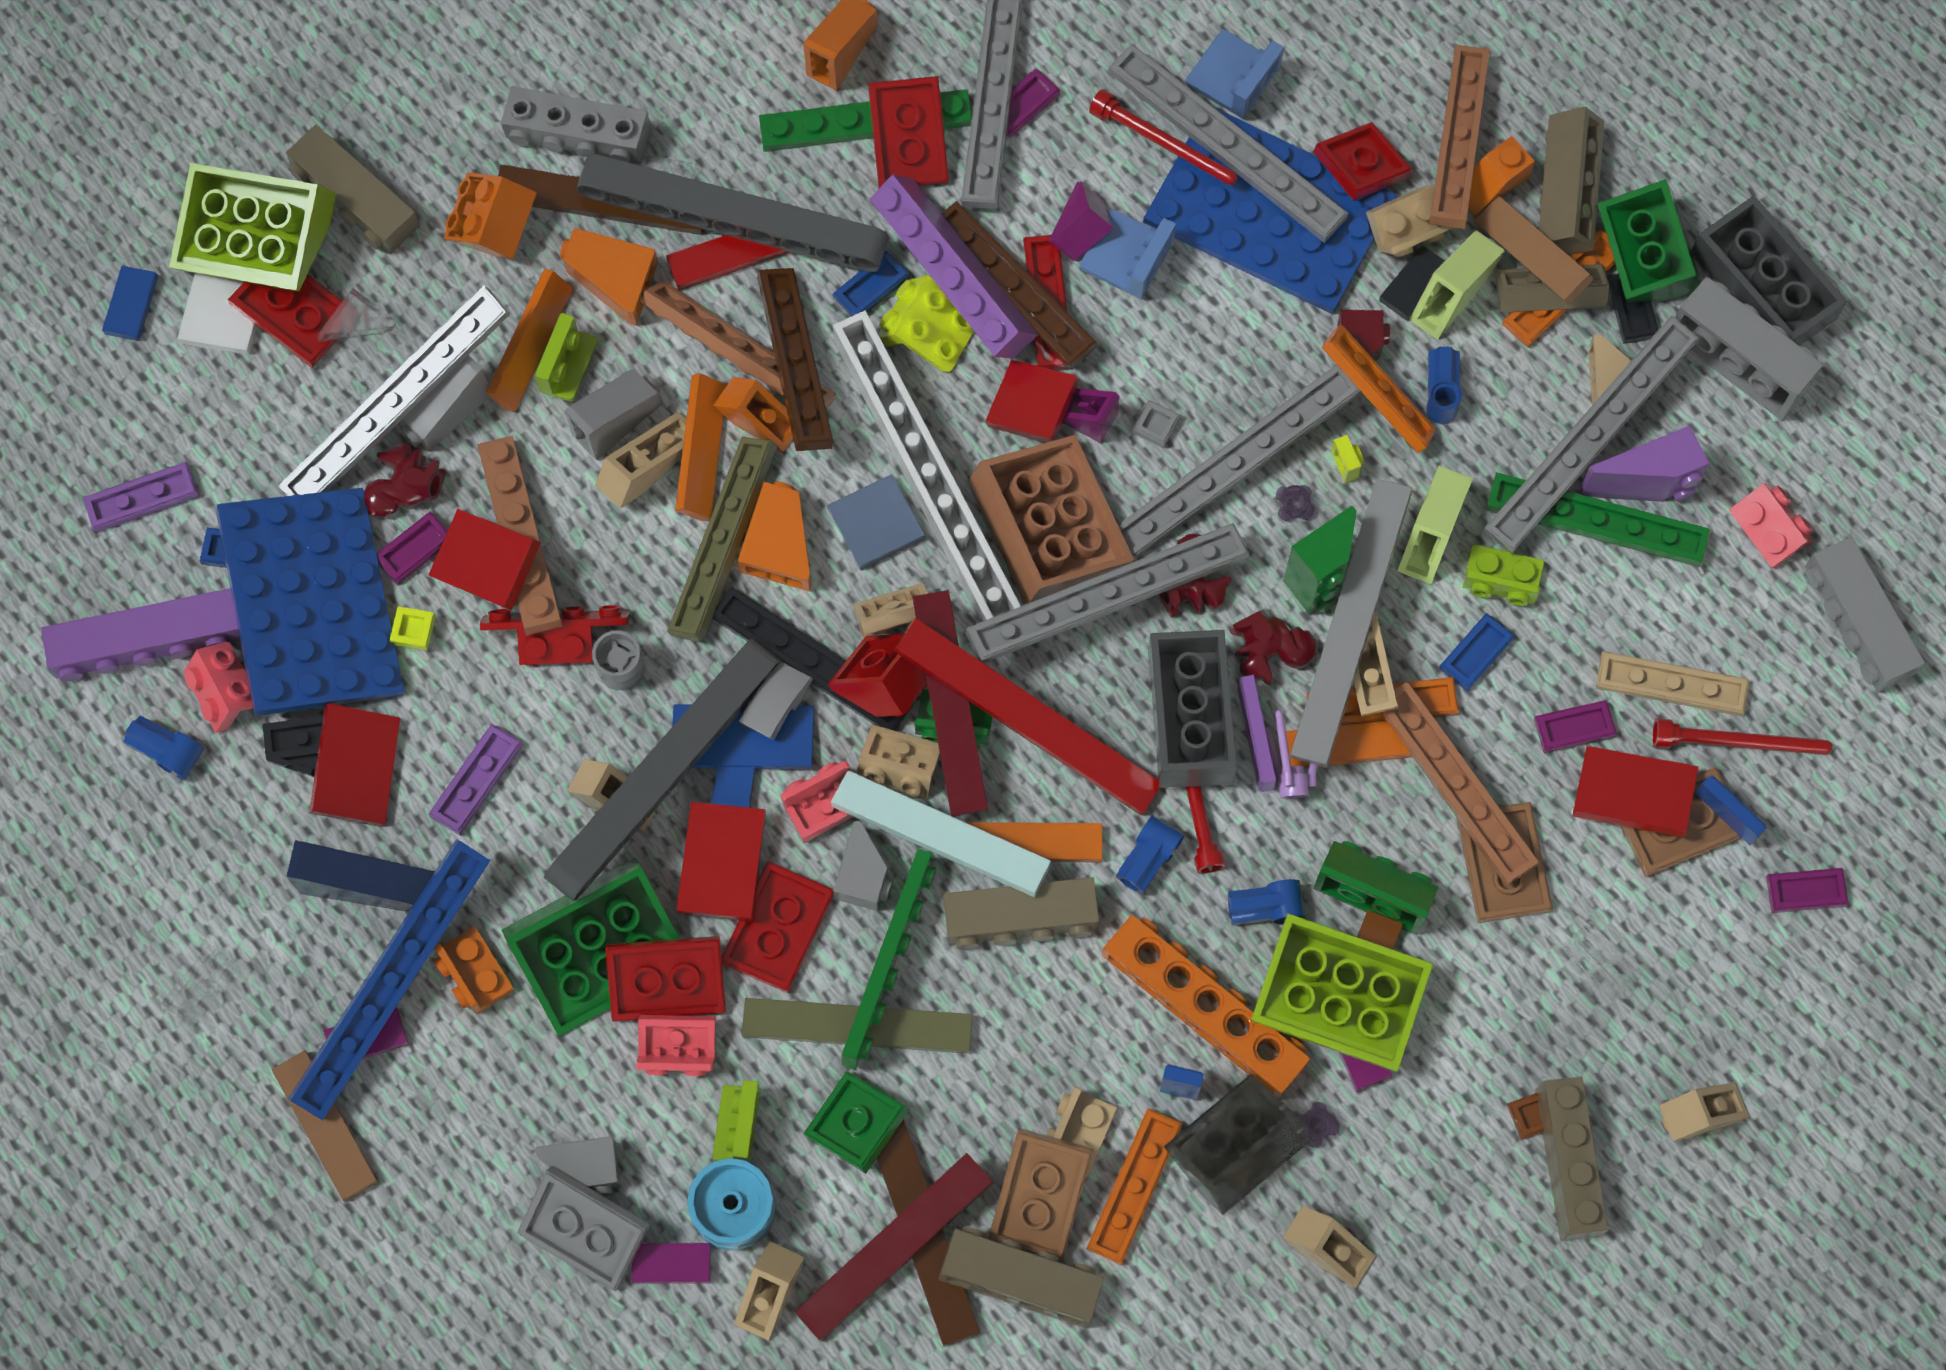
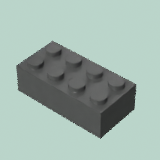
M1754 195L1702 231L1691 250L1695 258L1716 282L1725 285L1731 295L1741 303L1753 306L1758 311L1760 317L1769 324L1782 328L1788 334L1789 339L1799 346L1835 321L1847 303V300Z
M1225 630L1150 633L1148 656L1159 788L1234 784L1237 763Z

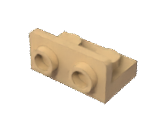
M1425 185L1366 211L1379 252L1400 257L1411 253L1414 250L1413 246L1423 241L1424 243H1432L1442 239L1444 232L1454 228L1429 224L1434 186Z
M920 583L853 604L862 637L882 634L909 625L916 618L912 596L928 594L924 584Z
M871 725L859 757L857 775L904 795L928 799L931 782L940 759L939 745L937 742Z
M1075 1086L1072 1094L1064 1093L1056 1114L1062 1116L1057 1130L1049 1128L1046 1135L1093 1149L1085 1178L1088 1180L1117 1107L1082 1093V1088Z

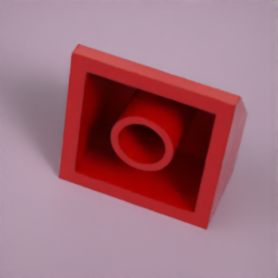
M903 634L865 636L828 685L832 691L876 717H898L911 709L913 701L928 686L926 672L893 651Z

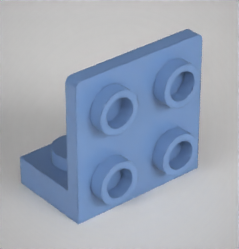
M1223 29L1186 78V85L1244 119L1280 69L1284 47L1272 40L1265 51L1263 49L1258 50Z
M1112 209L1109 211V216L1113 229L1086 252L1080 263V270L1142 299L1174 243L1176 223L1163 218L1157 229L1151 228Z

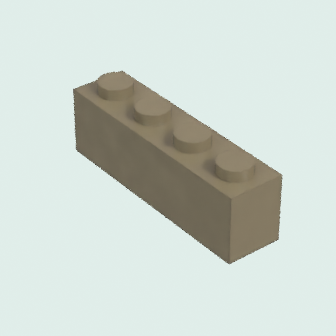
M1586 106L1549 115L1548 130L1546 132L1547 146L1545 162L1543 164L1544 179L1542 195L1540 196L1541 212L1538 229L1568 255L1594 250L1605 121Z
M315 124L285 152L291 164L288 169L298 181H308L336 192L334 205L340 209L338 215L350 227L359 226L364 231L363 237L374 249L378 250L382 247L391 254L420 227L415 211L318 125Z
M1094 877L1044 882L1041 884L1035 898L1010 886L943 893L948 945H956L959 950L974 949L979 947V942L993 940L994 945L997 946L1011 945L1017 942L1016 938L1032 937V941L1043 942L1054 939V934L1068 932L1070 937L1080 938L1090 936L1092 930H1096L1099 927Z
M1583 1077L1546 1080L1535 1091L1539 1096L1538 1107L1541 1124L1543 1123L1544 1127L1543 1139L1560 1241L1599 1237L1608 1231Z
M963 1227L962 1231L958 1229L953 1231L937 1280L1082 1328H1086L1091 1323L1104 1277L1095 1275L1096 1270L1094 1268L1079 1263H1074L1073 1267L1059 1263L1057 1256L1043 1251H1037L1036 1255L1022 1251V1245L1011 1240L1000 1239L998 1243L984 1238L985 1233L975 1228Z

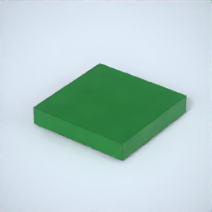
M846 1071L803 1134L814 1143L866 1174L909 1112V1109L902 1103Z

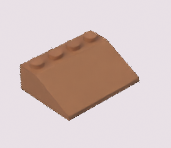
M1076 435L980 461L968 480L1025 605L1135 561Z

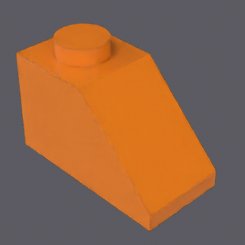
M1510 136L1486 154L1474 167L1468 211L1475 218L1498 195L1504 198L1530 177L1535 160L1513 136Z
M732 377L713 406L735 426L758 439L773 441L777 445V450L784 452L793 439L786 407L757 380Z

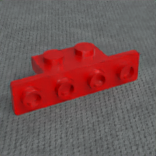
M620 605L600 606L599 611H584V607L581 606L565 607L562 609V612H559L562 627L526 635L521 614H511V611L508 609H496L489 611L488 615L483 616L480 621V630L517 629L519 665L593 662L592 626L627 625L630 620V610H621Z

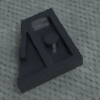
M324 715L262 724L266 761L314 777Z

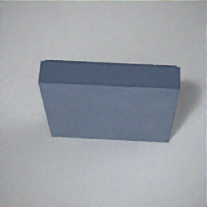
M892 474L827 505L831 517L860 570L925 539L923 530Z

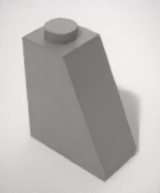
M468 355L401 420L404 426L401 432L414 447L421 444L429 452L490 398L486 394L489 384L483 368Z
M633 368L564 410L572 436L597 461L661 406L658 395L660 388L649 375L646 374L642 377Z

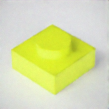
M1348 435L1334 439L1331 453L1344 482L1347 483L1358 479L1361 465L1364 464L1358 445H1352Z
M397 606L389 641L394 643L395 646L428 651L436 618L434 612Z

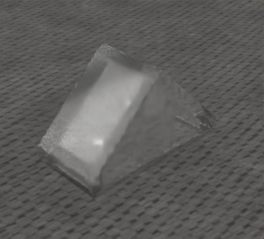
M352 288L319 332L318 339L320 342L390 333L396 326V323L392 316Z

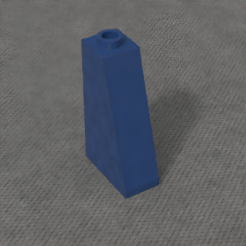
M295 840L286 877L297 891L303 895L409 912L435 871Z

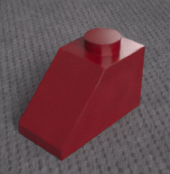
M1340 309L1337 327L1340 325L1344 326L1376 361L1381 356L1383 345H1389L1390 323H1384V310Z

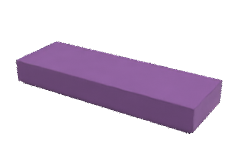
M186 461L82 498L92 529L97 533L200 496L190 466Z
M1254 675L1244 676L1239 680L1237 691L1257 786L1261 792L1274 790L1276 777Z
M491 723L428 813L429 817L461 836L523 747V743Z

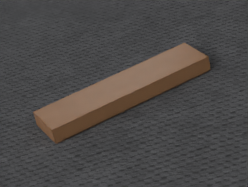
M1499 195L1474 220L1481 230L1567 305L1594 280L1590 273Z
M306 1050L271 1069L287 1099L312 1062ZM288 1099L344 1202L379 1183L335 1102L322 1121Z

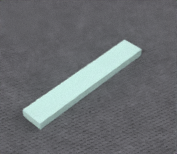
M851 771L846 772L831 800V806L1034 898L1051 866V861Z

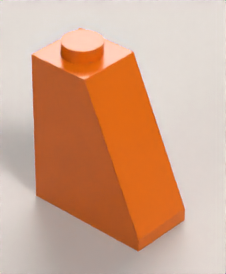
M841 0L808 36L803 44L806 75L836 91L838 90L878 26L877 9L869 1Z
M573 228L570 239L566 238L563 241L560 251V259L564 262L566 272L625 321L637 326L644 306L640 301L644 291L650 288L658 266L656 250Z
M776 481L774 484L764 482L738 558L739 571L810 592L812 584L799 491L785 482Z

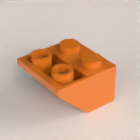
M467 172L465 178L459 184L458 198L453 212L447 218L446 232L443 239L496 257L513 259L537 192L502 176Z

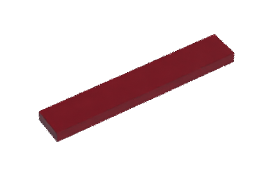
M949 590L912 596L916 618L959 646ZM926 673L951 816L956 817L988 811L969 701Z
M966 1153L794 1312L816 1338L822 1342L994 1182L972 1157Z

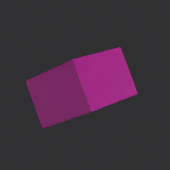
M1077 182L1049 242L1070 260L1077 261L1113 229L1105 201L1083 182Z
M1076 388L1062 423L1101 443L1118 415L1120 396L1112 391Z

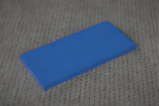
M673 704L672 727L692 704ZM746 705L692 767L715 769L717 767L812 769L814 706L799 705L796 711L791 709L773 741L739 722L748 706Z

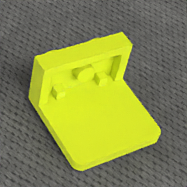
M929 275L906 280L896 293L898 300L893 309L889 310L881 319L879 324L881 330L878 335L883 345L889 347L903 343L941 372H950L974 330Z

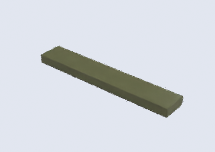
M741 437L667 632L671 636L698 642L704 641L776 452L777 445L773 441Z
M745 998L742 1037L845 1045L859 1006ZM886 1008L880 1025L873 1024L869 1038L874 1039L872 1047L970 1054L972 1014Z

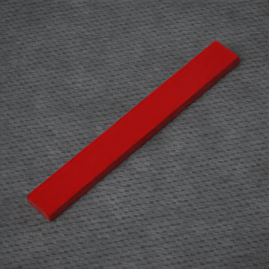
M917 618L912 620L893 650L1139 815H1143L1158 792V779Z

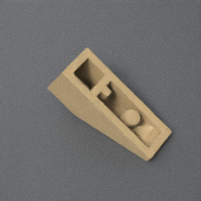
M676 412L605 457L595 486L620 509L644 494L682 458L686 418L680 412Z
M1375 612L1354 680L1362 717L1398 709L1377 612Z

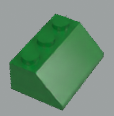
M1666 179L1597 203L1628 302L1669 301L1692 293L1700 285L1701 280L1675 196Z
M1350 506L1295 543L1291 548L1283 582L1309 615L1317 610L1324 613L1339 600L1337 596H1339L1342 590L1341 586L1346 577L1345 573L1349 563L1357 511L1353 506Z
M1334 841L1319 871L1313 889L1364 912L1369 910L1403 924L1402 929L1417 935L1438 890V886L1432 884V879L1419 872H1411L1409 874L1397 869L1398 865L1388 858L1377 856L1375 859L1363 854V849L1354 843Z

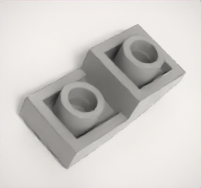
M779 662L760 686L739 722L774 741L790 710L796 711L813 678L783 662Z

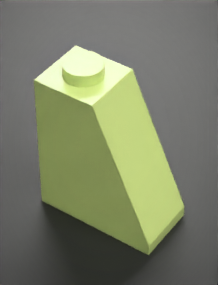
M1475 230L1433 273L1409 320L1439 340L1493 273L1505 250Z
M1438 466L1397 572L1432 584L1473 478Z

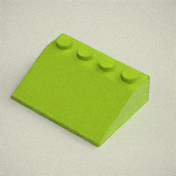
M190 163L169 268L300 291L329 230L336 192L313 183Z
M1287 913L1251 1022L1398 1072L1433 963Z

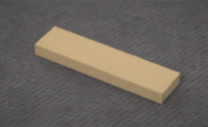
M1602 651L1595 689L1743 716L1749 679Z

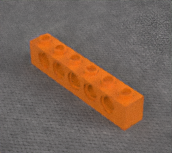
M1131 914L1103 947L1102 956L1279 1100L1307 1067L1311 1058L1306 1055L1308 1052L1306 1047L1293 1037H1289L1287 1040L1276 1030L1251 1022L1254 1012L1246 1007L1248 1001L1234 989L1225 990L1217 983L1218 977L1204 965L1197 967L1187 959L1189 954L1182 946L1174 941L1168 944L1157 935L1159 929L1151 921L1144 917L1139 920ZM1143 949H1153L1157 952L1159 959L1153 964H1146L1139 959L1138 953ZM1174 972H1180L1187 977L1189 983L1183 988H1175L1170 985L1167 977ZM1203 996H1210L1216 1000L1218 1008L1213 1012H1205L1199 1008L1197 1001ZM1233 1020H1240L1247 1026L1248 1032L1243 1036H1234L1228 1031L1227 1024ZM1269 1044L1276 1049L1277 1058L1271 1061L1263 1060L1259 1057L1257 1048L1260 1045Z

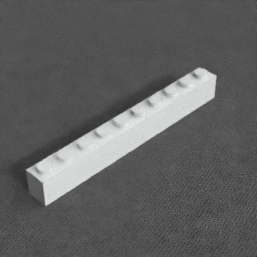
M862 311L834 324V342L980 622L1021 607L866 311Z

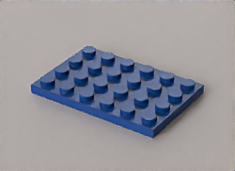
M1215 108L1348 212L1347 219L1324 243L1239 175H1237L1235 184L1227 185L1178 156L1143 217V223L1157 229L1163 218L1176 223L1175 239L1333 315L1374 241L1366 211L1396 199L1397 194L1387 189H1382L1353 201L1317 156ZM1191 137L1188 138L1185 143L1186 145L1227 167Z
M363 487L217 504V520L254 715L261 716L325 707L328 703L342 705L402 696L404 688L395 644L389 641L392 629L368 510L364 500Z

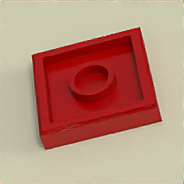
M1373 122L1317 143L1313 151L1353 201L1407 180L1413 171Z
M1011 359L985 422L988 427L1043 442L1054 441L1079 380L1073 374Z

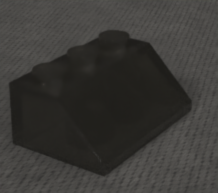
M1250 1074L1167 1143L1164 1148L1198 1192L1224 1215L1307 1145L1310 1140L1299 1117L1256 1077Z

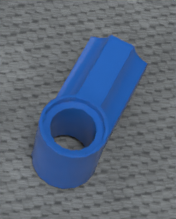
M1439 346L1434 350L1428 351V401L1426 413L1433 422L1448 424L1457 416L1462 398L1460 389V351H1456L1452 347ZM1446 399L1451 405L1442 406L1436 400Z
M141 715L131 722L126 730V736L123 741L126 746L156 761V764L166 772L171 773V771L177 773V778L181 780L186 779L204 750L201 744L178 731L172 733Z
M1152 815L1139 833L1135 842L1136 846L1119 869L1116 878L1125 886L1143 895L1164 862L1168 863L1173 856L1171 853L1175 848L1178 849L1185 835Z
M1296 879L1279 880L1268 884L1267 887L1229 891L1227 894L1232 926L1272 921L1273 924H1284L1283 920L1286 919L1287 913L1303 919L1306 918L1301 884Z

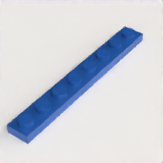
M455 840L288 1098L291 1102L323 1121L491 860L462 841Z

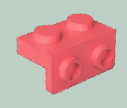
M1763 483L1730 508L1729 511L1771 568H1775L1801 548L1810 546L1815 541L1810 536L1813 529L1808 521L1801 514L1795 516L1789 508L1788 504L1791 503V499L1779 485L1774 487L1772 484Z
M223 642L197 649L183 671L188 688L193 690L201 705L203 717L210 722L214 732L219 733L230 728L240 711L253 708L247 674L231 643Z
M846 760L839 764L832 762L825 765L818 771V775L806 781L800 779L791 783L785 788V792L780 795L783 807L803 843L854 817L831 806V800L846 772L851 771Z
M639 1016L637 1070H646V1074L665 1075L669 1070L684 1071V1074L688 1076H702L707 1071H713L716 1062V1016Z

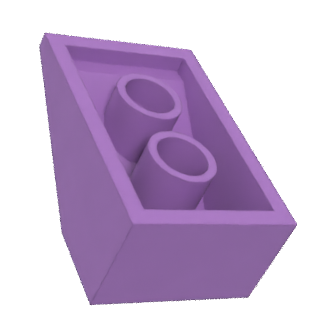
M1689 425L1590 466L1579 492L1581 495L1592 498L1664 502L1674 497L1676 501H1681L1696 492L1695 488L1703 479L1702 476L1710 463Z

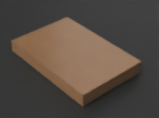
M1717 767L1697 774L1686 837L1621 826L1645 878L1741 839L1730 826L1695 794L1710 775H1714L1725 786Z
M1531 802L1499 806L1539 861L1535 868L1508 886L1504 884L1457 819L1477 923L1550 913L1553 911Z
M1018 1128L988 1239L998 1243L1000 1239L1011 1240L1022 1245L1021 1250L1033 1254H1036L1037 1251L1051 1253L1059 1258L1058 1261L1063 1262L1093 1149Z

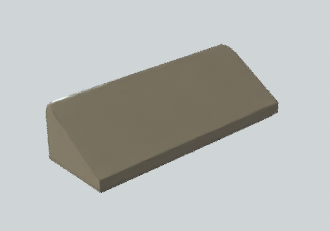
M1602 264L1580 265L1591 274L1594 280L1569 305L1526 268L1496 270L1501 312L1605 307L1608 301L1609 283Z

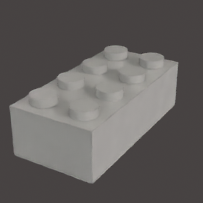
M1707 276L1680 306L1675 318L1700 338L1690 349V352L1781 421L1806 394L1824 365L1818 360L1813 351L1805 347L1801 348L1789 339L1788 334L1782 328L1769 324L1760 317L1758 311L1753 306L1741 303L1731 295L1725 285L1720 282H1713Z

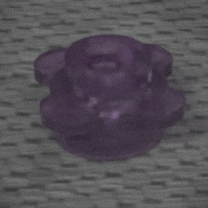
M1306 485L1282 486L1278 488L1275 495L1280 503V509L1277 513L1278 517L1282 521H1289L1291 518L1301 517L1303 520L1310 519L1314 512L1310 506L1311 489ZM1295 500L1298 502V505L1293 506L1291 502Z
M1315 1102L1304 1115L1298 1114L1294 1119V1127L1303 1132L1307 1138V1145L1312 1148L1320 1147L1322 1140L1329 1135H1337L1340 1129L1338 1121L1333 1120L1331 1114L1327 1111V1106L1322 1102ZM1319 1122L1320 1127L1314 1128L1313 1123Z

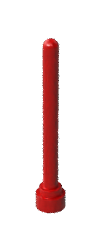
M1101 89L1093 98L1089 108L1091 115L1102 121L1114 119L1225 184L1233 185L1236 183L1237 175L1234 171L1120 107L1121 103L1117 101V97L1114 94Z
M1656 718L1653 724L1654 748L1670 749L1671 745L1677 746L1681 742L1824 755L1831 753L1833 749L1832 743L1823 739L1680 728V725L1673 723L1672 719Z
M1186 786L1199 848L1196 849L1197 855L1194 857L1197 873L1206 874L1221 871L1226 868L1224 853L1222 850H1219L1218 845L1213 843L1201 786Z

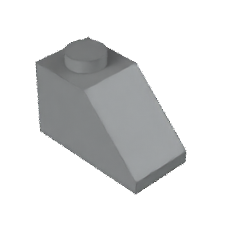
M854 821L834 886V899L878 911L881 901L888 902L893 881L887 879V866L861 822Z
M613 1136L535 1147L536 1155L548 1167L553 1166L603 1197L612 1195V1189L621 1188L617 1146Z

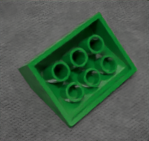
M636 858L596 878L576 901L573 902L565 895L501 930L558 1037L611 1008L606 945L679 939Z

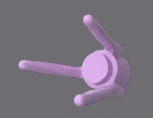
M1277 710L1275 716L1282 766L1270 727L1265 728L1276 776L1277 790H1279L1281 799L1309 797V788L1317 787L1316 772L1318 765L1310 763L1308 773H1304V766H1291L1283 713L1281 710Z

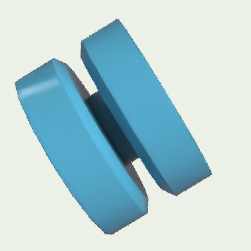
M726 1158L712 1162L697 1174L689 1187L687 1206L691 1221L704 1240L718 1249L740 1251L753 1247L766 1237L774 1223L776 1203L770 1183L759 1168L745 1160ZM736 1198L738 1205L735 1209L728 1210L724 1207V1205H729L728 1199Z

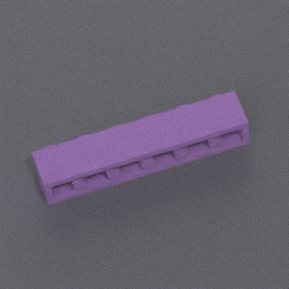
M892 174L869 200L994 357L1014 359L1038 334L915 180Z
M231 588L41 627L47 669L56 679L60 678L62 681L78 680L83 677L82 673L97 671L101 674L112 673L119 670V666L130 663L136 666H146L153 664L156 658L168 655L171 658H184L190 656L192 650L223 642L240 641Z

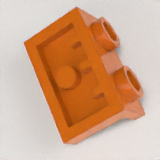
M475 926L443 946L438 942L434 947L438 956L434 957L433 961L444 978L451 974L457 984V987L452 989V992L463 1009L470 1006L474 1013L478 1014L515 991Z

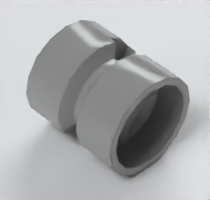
M617 630L601 635L595 642L592 649V659L602 683L608 688L617 691L628 690L636 686L642 679L645 671L644 659L636 639L627 632Z

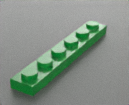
M968 89L940 92L944 129L971 126L972 115ZM870 101L759 115L764 152L873 138Z
M1496 472L1486 510L1498 513L1526 480ZM1566 491L1538 523L1698 567L1702 563L1710 531L1709 528Z
M917 849L842 1051V1066L856 1070L860 1059L865 1061L868 1059L874 1040L869 1038L873 1024L879 1026L882 1021L886 1004L881 1003L885 991H892L899 973V969L894 968L898 955L905 957L912 935L906 933L911 921L918 922L924 905V901L919 900L923 887L930 889L936 873V867L931 866V852Z

